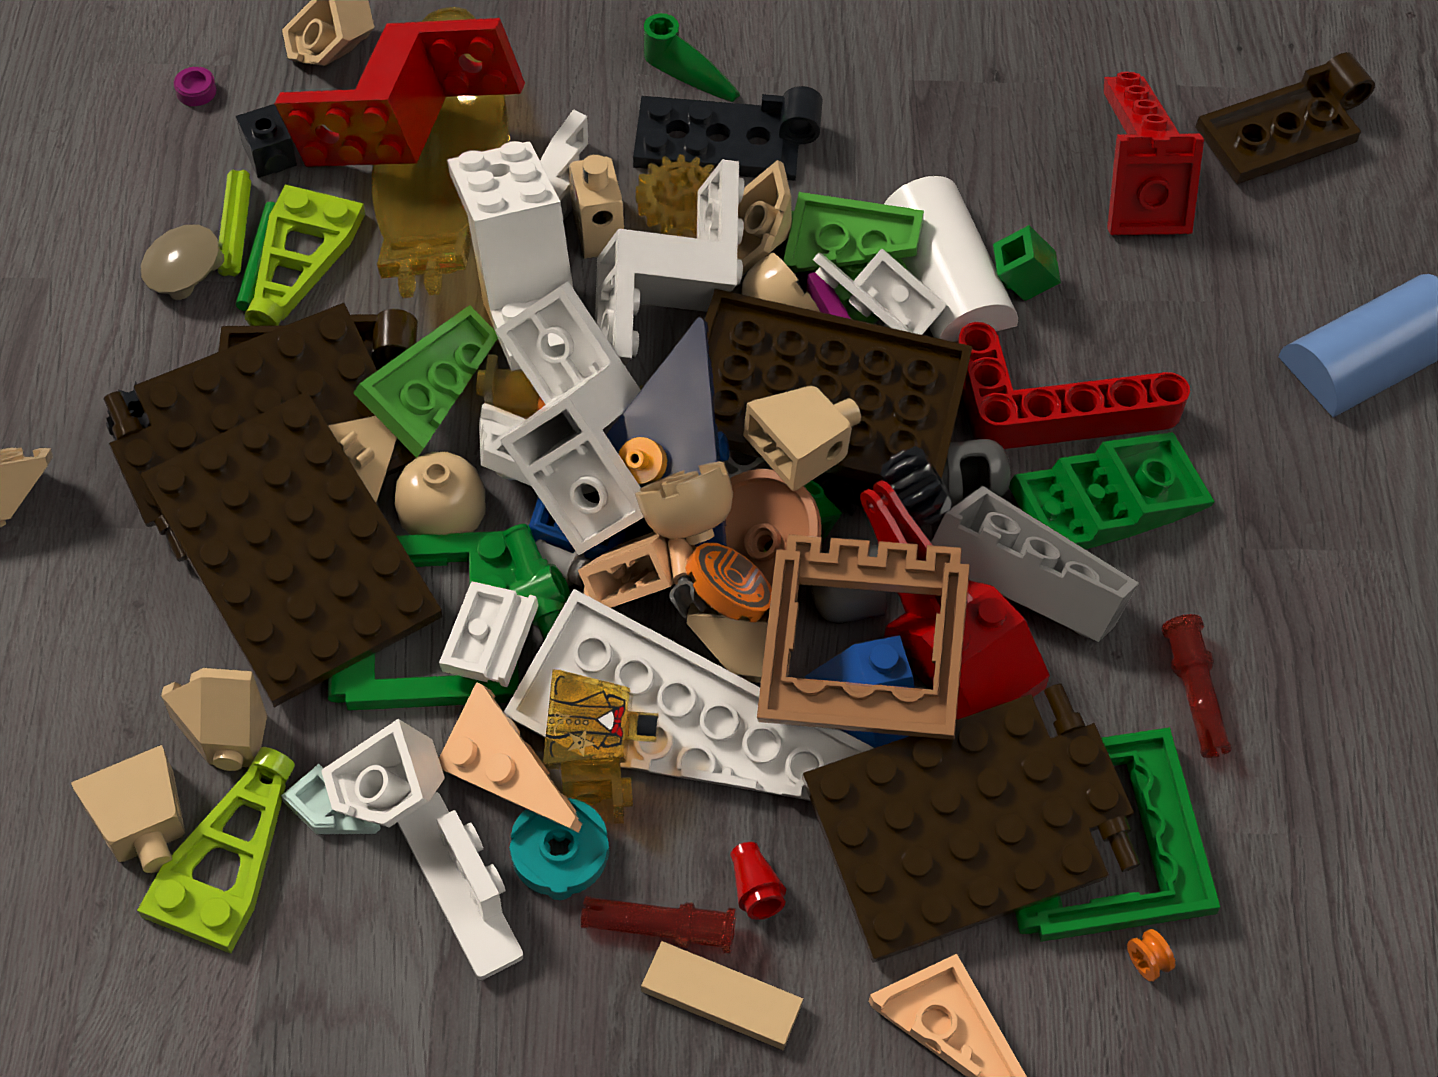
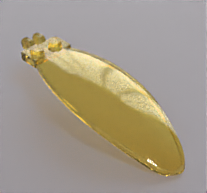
M447 7L429 13L421 22L475 19V17L466 9ZM464 54L473 62H481L474 59L470 54ZM505 95L446 97L417 164L372 166L373 205L383 238L377 266L381 279L398 277L399 293L402 299L413 297L416 290L415 275L425 274L424 285L430 296L440 294L442 274L466 270L471 247L469 220L450 176L447 159L459 157L462 153L468 151L483 152L501 148L502 145L510 142L509 115Z

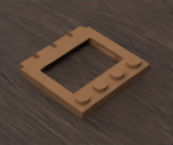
M789 534L786 550H776L757 711L758 722L954 740L970 565L961 564L962 548L927 545L926 561L917 560L918 544L879 541L877 557H869L870 541L831 538L829 553H822V537ZM799 584L942 596L940 614H936L932 663H935L933 690L788 677L791 651H794L799 610V603L797 602Z

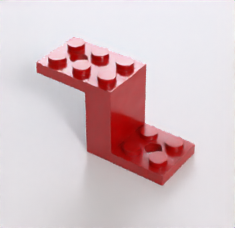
M500 18L387 23L355 90L280 92L274 104L306 167L417 164L446 97L521 94L525 81ZM464 54H470L474 59L481 62H473Z

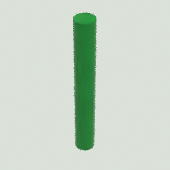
M267 202L264 206L236 301V307L242 311H247L254 298L269 215L275 202Z

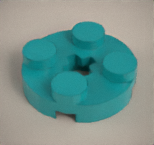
M568 798L576 810L578 820L582 823L579 833L527 809L516 819L511 832L509 848L515 873L530 889L540 894H546L554 900H565L571 897L572 894L579 893L590 887L603 873L609 858V842L603 819L595 809L578 799ZM554 838L556 841L561 842L565 838L571 841L568 845L569 853L563 856L560 854L557 856L551 855L549 840Z

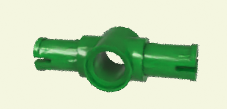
M518 524L505 530L502 534L516 568L513 572L515 582L510 584L509 590L516 591L517 595L529 597V595L537 597L539 606L532 624L539 627L543 640H545L571 593L558 567L554 564H549L547 559H542L530 526Z

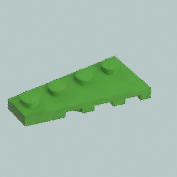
M469 305L362 381L354 391V394L417 458L497 341L496 332Z

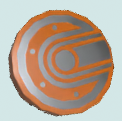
M704 542L696 547L687 559L685 569L687 575L693 574L696 579L693 584L695 591L714 610L727 618L738 621L742 616L748 617L749 622L759 621L769 611L772 592L770 583L750 560L737 551L718 543Z

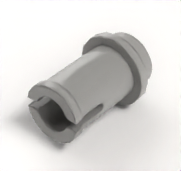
M542 539L536 541L542 559H547L549 564H554L558 567L568 586L573 584L580 586L583 583L578 569L590 562V560L584 557V553L578 555L576 551L574 553L548 544Z

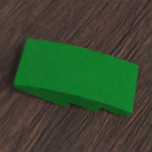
M1173 432L1102 442L1095 453L1059 458L1052 469L1015 474L1009 485V489L1022 511L1083 549L1126 539L1170 524L1210 508L1215 502Z

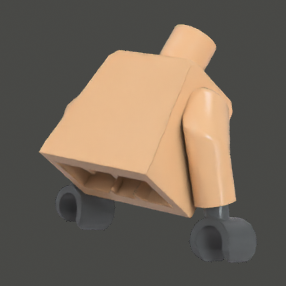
M653 531L615 546L578 569L584 584L583 594L609 608L669 588L674 584L676 586L671 590L669 597L683 618H687L686 609L691 603L694 602L700 612H703L707 606V603L697 594L693 587L696 581L693 574L687 575L686 573L687 559L692 554L693 549L684 538L668 539Z

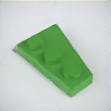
M799 192L783 261L793 273L818 270L820 266L813 260L818 253H822L837 267L870 263L881 249H884L894 259L917 256L924 222V210Z

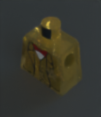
M553 669L543 763L548 769L627 762L629 740L657 742L659 713L632 711L633 694L628 687Z

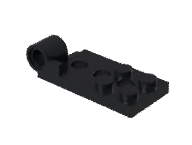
M806 86L790 88L783 96L762 94L761 105L641 96L633 153V168L711 174L721 160L724 159L739 161V176L757 178L778 160L784 164L787 180L796 181L799 145L812 143L820 135L822 96L815 89ZM673 131H682L687 135L683 138H672L668 134ZM714 134H721L728 139L716 142L708 137ZM759 137L768 142L763 145H755L749 142V140Z

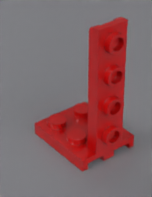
M1120 72L1117 74V77H1104V95L1127 133L1118 134L1116 138L1107 225L1110 235L1193 234L1204 138L1200 133L1179 134L1144 76L1135 72Z

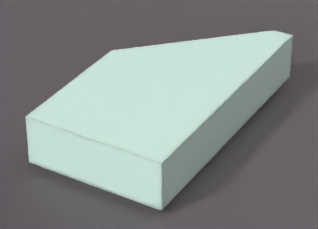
M320 764L316 765L281 795L283 802L315 834H376L381 829L379 824L332 810L321 772L324 768Z

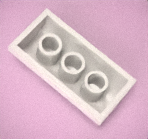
M928 176L911 181L890 195L885 201V205L924 210V222L917 256L905 257L902 260L911 274L948 305L929 327L933 337L951 342L958 341L961 329L972 322L986 323L994 328L995 331L1016 327L1018 324L1017 312L1001 279L997 275V270L956 184L946 177Z

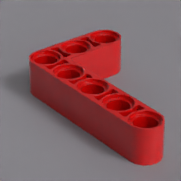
M972 322L965 325L959 333L958 343L973 346L962 390L973 437L975 440L990 439L996 441L1003 449L1170 429L1179 423L1190 394V386L1187 380L1173 372L1013 390L999 337L995 329L983 322Z

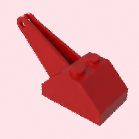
M881 480L873 485V490L867 489L862 492L860 500L871 522L878 543L880 541L918 544L917 560L926 561L927 545L932 544L909 515L894 489L887 482ZM969 580L956 719L1032 694V697H1035L1046 689L1050 677L1025 618L994 586ZM898 592L905 613L886 625L884 638L900 635L911 670L928 689L933 690L935 663H932L936 614H940L942 596Z

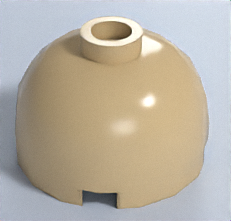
M770 253L760 259L747 272L744 278L742 295L820 312L809 293L806 292L804 294L797 284L799 279L775 253Z
M430 452L418 456L403 469L396 482L395 508L402 528L410 535L469 533L478 528L485 515V488L476 468L466 459L449 452Z
M718 461L698 466L702 475H699L697 471L684 474L683 470L640 489L641 492H636L635 496L647 524L658 535L668 539L686 538L689 545H695L713 538L715 535L712 528L725 521L732 506L733 491L724 462Z

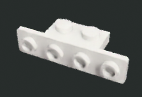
M881 249L854 281L822 253H818L813 259L820 266L815 272L820 278L834 289L839 284L853 294L848 301L867 318L872 312L885 322V327L923 335L948 306L884 249Z
M435 792L429 802L397 823L476 977L479 980H484L523 959V951L502 913L499 894L505 892L503 881L495 866L490 864L485 867L477 853L483 850V846L471 822L463 826L456 811L449 812L440 794Z

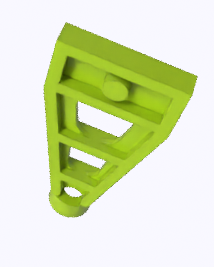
M285 184L269 215L255 294L245 313V320L250 326H279L281 320H284L350 246L365 216L364 203ZM290 231L324 238V242L309 256L285 250L287 235ZM277 266L302 271L292 287L272 282Z
M261 747L245 775L171 855L172 860L162 865L137 909L141 918L230 954L232 953L255 910L282 803L281 795L284 793L285 783L295 767V763L288 756L268 747ZM261 777H263L264 779L271 781L272 783L264 784L260 781ZM242 805L261 812V818L255 834L248 842L223 832L226 823L237 808ZM219 847L238 854L240 857V867L236 882L227 891L193 879L194 868L208 852Z

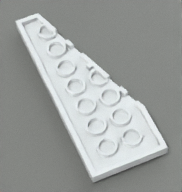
M573 589L504 711L505 715L514 722L551 742L555 741L554 744L567 750L574 742L571 736L561 739L546 737V734L555 736L554 727L559 719H564L565 717H550L548 714L559 712L561 715L598 718L613 708L578 707L549 699L575 702L604 690L606 695L613 694L626 700L625 712L621 718V727L623 729L622 745L609 748L601 746L599 750L592 745L586 746L584 757L578 748L569 750V752L591 763L810 800L802 780L804 772L873 749L870 745L839 729L758 722L757 711L760 687L576 589ZM559 676H564L565 678H560L557 682L556 690L558 695H556L554 692L555 682ZM603 693L576 703L577 705L609 706ZM613 697L608 699L610 705L616 707L622 706L624 702ZM638 714L658 716L656 737L636 735ZM573 717L565 719L563 724H559L555 730L556 736L574 731H584L585 728L587 729L586 731L610 733L595 720ZM554 719L555 723L550 724L549 720ZM571 719L572 723L568 725L566 720ZM575 720H580V724L576 725ZM588 720V725H584L583 721ZM586 734V739L591 741V738L594 736L592 742L599 747L606 735ZM608 735L604 743L606 745L620 743V738Z

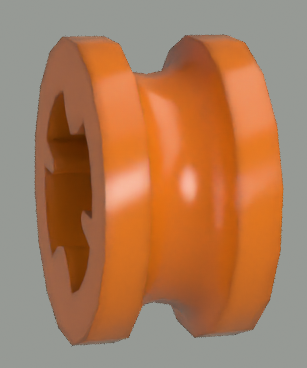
M1148 929L1142 935L1143 940L1138 938L1129 940L1127 950L1138 972L1148 981H1155L1160 976V970L1170 972L1175 968L1176 964L1173 952L1165 939L1154 929Z

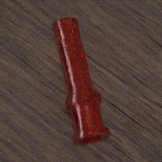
M1195 614L1177 616L1166 621L1161 627L1164 637L1169 639L1174 656L1171 667L1173 672L1183 680L1201 748V756L1204 758L1220 757L1217 748H1221L1222 754L1225 755L1232 750V747L1227 737L1210 674L1214 658L1212 653L1206 650L1201 633L1204 628V622L1201 616Z
M587 895L584 898L583 906H586V908H582L581 928L583 929L593 928L675 939V944L680 945V948L688 949L691 944L720 947L723 953L731 954L736 927V908L728 907L727 911L723 912L695 908L692 902L680 904L679 908L592 898Z

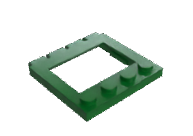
M504 531L396 536L415 567L447 566L448 562H469L470 584L473 581L509 590L510 584L515 582L513 572L516 568L502 535ZM374 653L328 678V700L335 703L346 702L348 711L465 705L476 682L493 692L497 703H509L519 686V658L508 687L500 685V682L491 680L483 682L459 675L375 679Z
M1170 727L1102 737L1113 766L1127 765L1160 892L1140 895V892L1101 897L1090 899L1089 903L1067 907L1062 906L1059 896L1015 912L1020 934L1039 933L1040 942L1218 914L1220 903Z

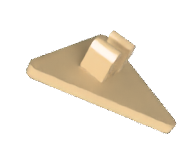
M376 416L329 425L330 430L375 503H377L397 437Z

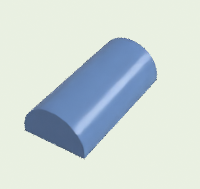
M1430 274L1419 275L1286 345L1278 357L1334 418L1438 361V277Z

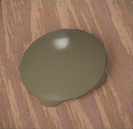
M183 225L167 231L148 248L140 265L141 278L149 289L160 294H169L174 300H182L191 295L194 286L204 280L210 271L218 269L223 264L224 254L219 248L217 237L210 229L201 225Z

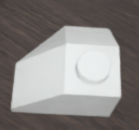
M399 719L321 770L332 810L386 827H391L429 802L445 779L433 740Z

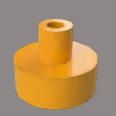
M644 437L633 438L627 441L619 451V456L639 485H648L661 479L666 471L667 455L660 444Z

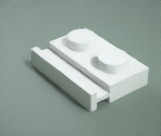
M471 581L439 661L442 672L483 682H488V680L500 682L501 686L508 687L539 606L537 597L533 595L524 597L517 595L516 591Z

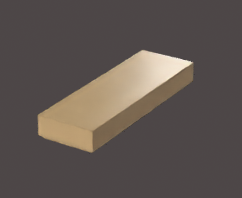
M661 941L641 985V992L781 1050H784L803 1004V998L663 941Z

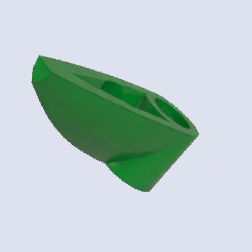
M664 13L654 14L646 19L644 22V58L650 65L692 87L724 100L734 102L740 96L739 91L707 57L679 37V23L677 19Z

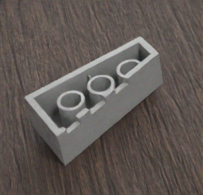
M983 486L945 513L931 541L933 546L962 548L961 564L970 565L969 580L992 585L1004 597L1074 630L1081 636L1091 638L1097 642L1102 640L1115 627L1139 584Z

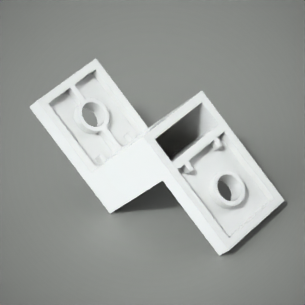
M508 142L502 145L501 148L483 152L468 151L462 153L459 157L447 159L450 176L468 215L483 304L494 330L567 281L573 288L561 202L531 142ZM496 332L511 370L521 369ZM549 333L548 343L551 349L559 354H564L565 343L563 339L555 333Z
M722 159L699 188L697 238L618 229L597 257L595 322L625 367L632 357H636L638 352L639 333L638 331H633V315H637L640 304L707 312L715 289L731 292L740 284L743 274V262L741 259H737L738 244L742 240L744 223L742 218H738V204L741 203L744 194V179L739 177V161Z
M567 281L495 329L545 403V406L500 441L576 553L580 555L643 518L635 496L636 492H641V487L603 432L605 427L627 409L641 390ZM549 333H555L563 339L565 343L564 354H559L551 349L548 343ZM583 483L590 484L596 488L600 497L599 503H592L585 499L581 492V485Z

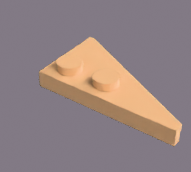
M476 682L439 757L442 771L579 833L582 823L578 820L576 810L565 795L560 793L548 776L549 771L532 747L522 739L520 730L513 720L508 718L494 699L496 696L493 692Z
M957 954L870 994L869 1003L875 1011L966 1077H1027Z

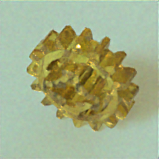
M679 154L677 162L672 163L666 156L662 157V166L660 167L650 163L648 165V174H640L639 186H636V203H638L639 216L647 215V225L649 227L658 223L661 224V234H666L672 228L676 229L677 236H683L684 229H690L697 235L698 190L714 171V166L710 164L704 168L700 167L699 157H695L691 163L685 162V157L682 154Z

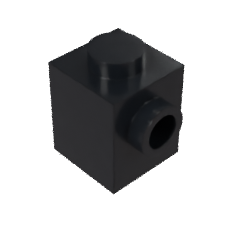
M275 104L235 116L242 145L258 178L297 166L292 139Z

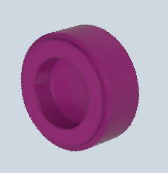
M189 67L183 69L174 79L177 98L185 105L201 106L210 102L216 95L217 88L214 76L206 68Z

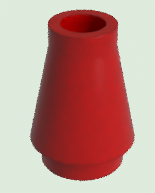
M744 842L737 845L731 851L730 856L734 864L739 908L747 912L749 918L755 920L774 916L785 906L784 896L786 894V887L762 855L757 843Z

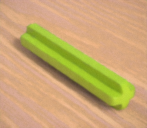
M233 169L227 174L219 236V248L224 254V262L218 268V273L224 277L227 275L235 277L241 272L252 182L250 174L246 170L237 171Z

